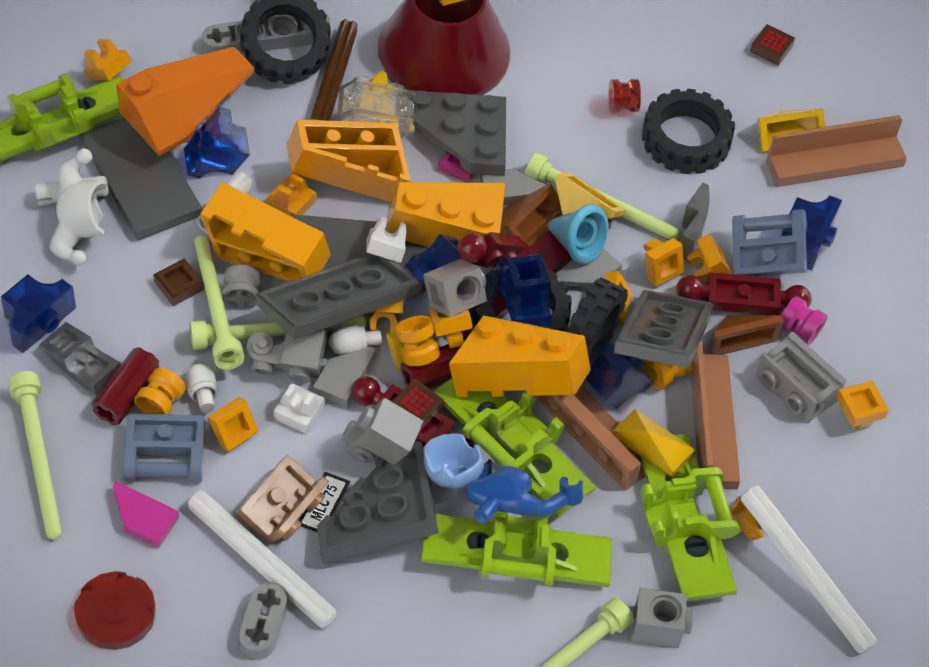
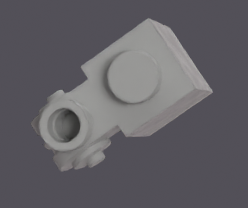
M326 328L297 339L292 338L286 332L285 340L278 345H274L272 337L268 333L257 332L252 334L247 341V352L252 363L251 371L272 375L274 369L288 372V377L302 381H309L311 376L319 377L328 336Z
M383 398L373 408L367 406L357 422L351 420L345 428L341 440L348 444L346 447L347 452L358 461L370 463L373 462L377 455L395 465L411 451L423 420L388 399Z

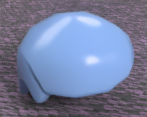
M458 433L443 434L430 439L423 447L424 466L428 477L432 482L444 488L461 489L468 486L469 483L478 479L484 469L479 445H475L474 448L470 447L464 435Z

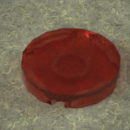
M113 571L100 574L83 586L81 594L75 601L74 613L77 629L85 640L98 648L117 650L131 647L145 638L153 627L156 606L153 592L144 580L137 576L136 578L128 576L126 572Z

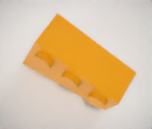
M297 120L286 143L292 174L295 173L299 176L387 202L392 201L399 182H410L398 123Z
M221 182L200 214L216 256L223 261L236 265H248L255 268L258 272L291 282L322 271L331 256L323 232L224 182Z
M399 182L388 208L385 230L388 233H395L400 222L405 223V241L459 255L457 244L463 235L477 233L484 237L489 232L500 233L506 183Z
M484 315L449 363L457 397H469V391H491L492 397L504 396V391L526 390L527 396L575 395L591 371L585 336Z

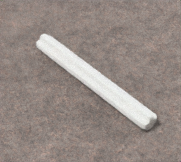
M758 485L747 490L741 496V501L854 649L861 654L871 648L877 642L874 634Z
M199 490L189 498V509L270 583L280 586L285 591L287 598L320 628H326L336 618V609L205 491Z

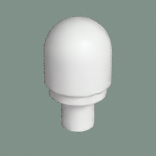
M342 326L336 328L331 333L329 344L333 352L338 355L361 351L367 348V346L381 345L382 336L380 330L365 332L363 326Z
M195 364L187 370L185 375L188 394L193 401L199 403L202 412H211L215 408L213 399L216 397L218 390L214 371L208 365Z

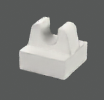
M380 217L374 228H370L366 240V252L401 263L406 250V224L400 222L395 233H388L385 230L387 218Z
M291 383L274 409L273 419L307 434L323 410L325 398Z

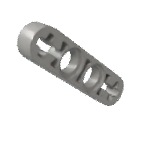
M287 14L276 15L265 20L259 26L257 33L259 36L258 43L263 51L313 44V34L308 25L299 18ZM326 14V16H327L326 22H327V23H330V18H329V16ZM243 20L215 24L205 28L202 32V48L204 53L235 47L244 55L240 48V33ZM278 28H287L291 30V33L288 35H278L274 31Z

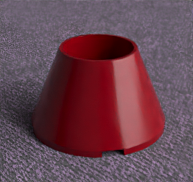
M403 0L380 33L378 59H380L387 73V78L404 92L408 90L484 95L495 88L504 78L510 61V45L507 35L489 0H463L445 6L439 0Z

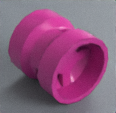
M795 296L781 314L784 320L781 329L786 332L792 331L796 333L801 340L810 345L821 332L828 315L819 309H810L807 307L805 300Z

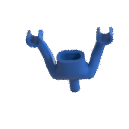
M488 459L484 463L483 472L478 479L472 481L467 486L466 498L469 502L480 506L474 513L475 520L480 524H486L497 511L545 518L565 505L574 506L580 504L583 501V481L579 480L576 485H568V478L562 477L559 481L560 492L542 501L528 494L532 488V481L525 471L511 466H501L492 473V460Z

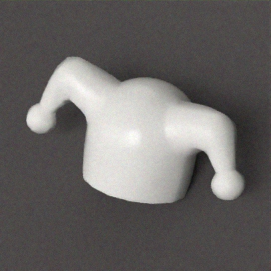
M85 148L79 150L76 157L65 162L59 168L61 194L56 206L59 224L50 242V249L56 257L71 260L74 265H83L86 262V255L82 250H73L76 243L81 238L104 235V230L98 226L103 214L97 201L96 192L105 189L107 182L106 180L84 181L81 177L80 167L82 164H87L92 160V153Z

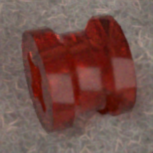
M610 79L608 100L611 113H619L621 109L639 112L641 105L639 79H630L628 82Z

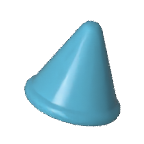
M597 205L583 206L579 210L554 218L548 223L550 232L569 252L571 258L576 263L588 264L593 262L605 247L609 230L608 220L604 210Z

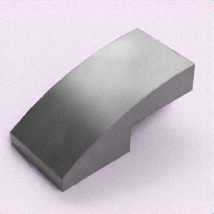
M703 182L686 205L681 227L686 229L681 239L683 259L688 261V255L699 246L697 240L702 237L708 215L710 191L709 185Z
M67 322L39 344L40 349L49 359L96 396L121 365L119 361L97 349L93 344L91 336Z

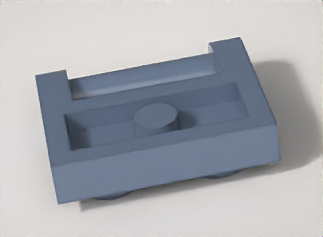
M793 210L792 214L746 218L745 215L733 216V274L759 277L806 273L807 219L805 210ZM792 228V235L746 239L747 232Z
M128 414L123 460V480L136 481V477L190 478V482H202L205 415ZM137 455L191 456L190 463L137 462Z

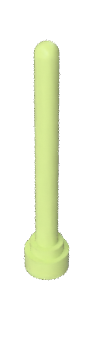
M536 152L530 159L524 174L543 183L549 181L556 185L555 178L558 173L562 172L553 168L554 164L549 162V158ZM596 189L626 210L621 217L666 239H679L680 231L678 228Z
M199 235L195 238L194 245L217 337L212 347L214 362L218 368L230 370L240 366L245 356L241 342L231 335L209 241L206 236Z
M360 315L327 327L326 330L327 332H333L338 327L353 325L365 328L368 321L365 316ZM205 320L190 321L192 351L208 350V346L215 344L217 337L213 323L206 324ZM276 322L229 326L231 335L237 340L249 339L252 334L257 332L268 333L271 337L286 336V331Z
M24 371L12 375L8 380L11 397L21 406L45 532L49 539L55 540L61 536L62 529L36 401L39 398L38 395L41 393V387L36 373Z
M614 597L601 607V613L598 615L597 622L540 667L568 666L606 634L622 633L634 623L632 612L622 600Z

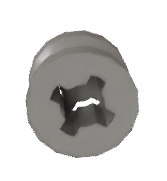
M233 265L224 271L223 280L226 285L222 293L224 304L239 310L255 307L256 294L259 293L256 289L260 283L259 272L248 265Z

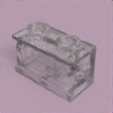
M354 77L352 81L339 87L337 121L398 123L400 137L402 138L415 132V126L413 125L414 103L407 99L417 96V92L405 90L403 85L397 83L382 85L374 83V79L370 77Z

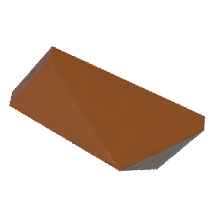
M552 184L545 185L504 207V228L509 235L519 236L528 246H531L549 231L548 223L550 220L562 216L559 196Z
M727 315L713 331L708 354L724 355L777 342L784 320L781 315Z

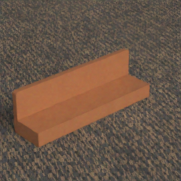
M900 115L774 135L766 163L776 187L904 167L907 157L897 138L902 118Z
M701 339L692 360L693 371L690 372L699 468H720L724 479L721 481L723 489H738L740 474L728 355L703 354Z
M582 385L575 395L536 396V400L554 418L557 417L565 425L564 429L624 491L646 477L640 455L622 444L612 434V431L619 423Z

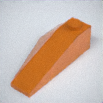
M230 47L147 68L116 84L119 112L157 155L161 156L188 141L196 133V127L205 118L209 119L216 112L215 107L224 98L231 97L254 73V67L235 47Z

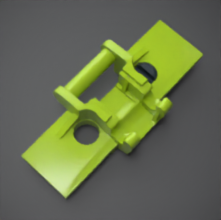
M64 73L59 75L58 80L17 96L14 93L7 95L14 115L0 122V162L31 149L37 151L87 132L93 129V126L97 123L120 115L116 84L124 81L122 76L84 90H75L73 81ZM59 94L61 106L41 115L34 104ZM28 132L24 135L16 136L19 133Z
M452 378L434 390L435 394L444 399V406L464 425L462 434L467 439L472 438L500 467H515L525 471L530 476L532 481L530 492L537 499L544 501L560 492L559 481L562 477L568 478V485H576L579 480L583 481V499L596 489V486L554 446L562 434L565 425L555 417L547 428L532 413V406L536 396H527L525 390L517 403L513 400L508 401L504 396L492 397L491 391H469V397H457ZM491 435H493L504 446V448ZM506 450H508L516 458V460ZM542 460L546 462L550 471L538 473L532 465V461ZM565 505L553 513V515L558 519L574 506Z
M688 433L675 435L692 447ZM694 454L673 476L677 478H672V481L665 482L671 476L640 456L648 482L640 490L641 501L654 545L665 548L666 554L670 556L680 593L687 594V601L735 595L737 588L722 539L732 538L739 534L740 526L738 521L733 520L721 482L724 479L722 470L718 467L699 468ZM705 487H707L717 521H709L705 514L698 515L694 496L703 495Z
M497 511L492 516V521L480 524L472 518L436 514L439 533L423 538L421 562L479 570L480 577L489 578V574L539 580L546 586H552L554 580L608 588L610 586L612 538L550 529V524H548L549 516L528 519L508 516L507 512ZM557 549L565 554V561L556 559Z

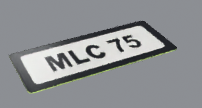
M324 472L322 477L324 476L329 481L321 491L325 497L312 512L309 513L305 510L299 518V521L302 523L301 527L318 533L317 525L326 515L331 517L334 515L341 498L350 484L349 480Z

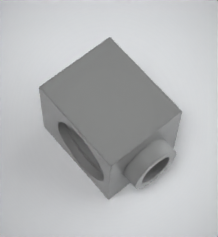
M458 259L423 274L430 308L446 316L452 317L487 301L484 288L486 286V278L481 268L477 265Z
M640 587L634 605L631 641L679 648L683 634H690L692 627L693 610H686L687 594ZM656 615H664L671 621H660L656 618Z

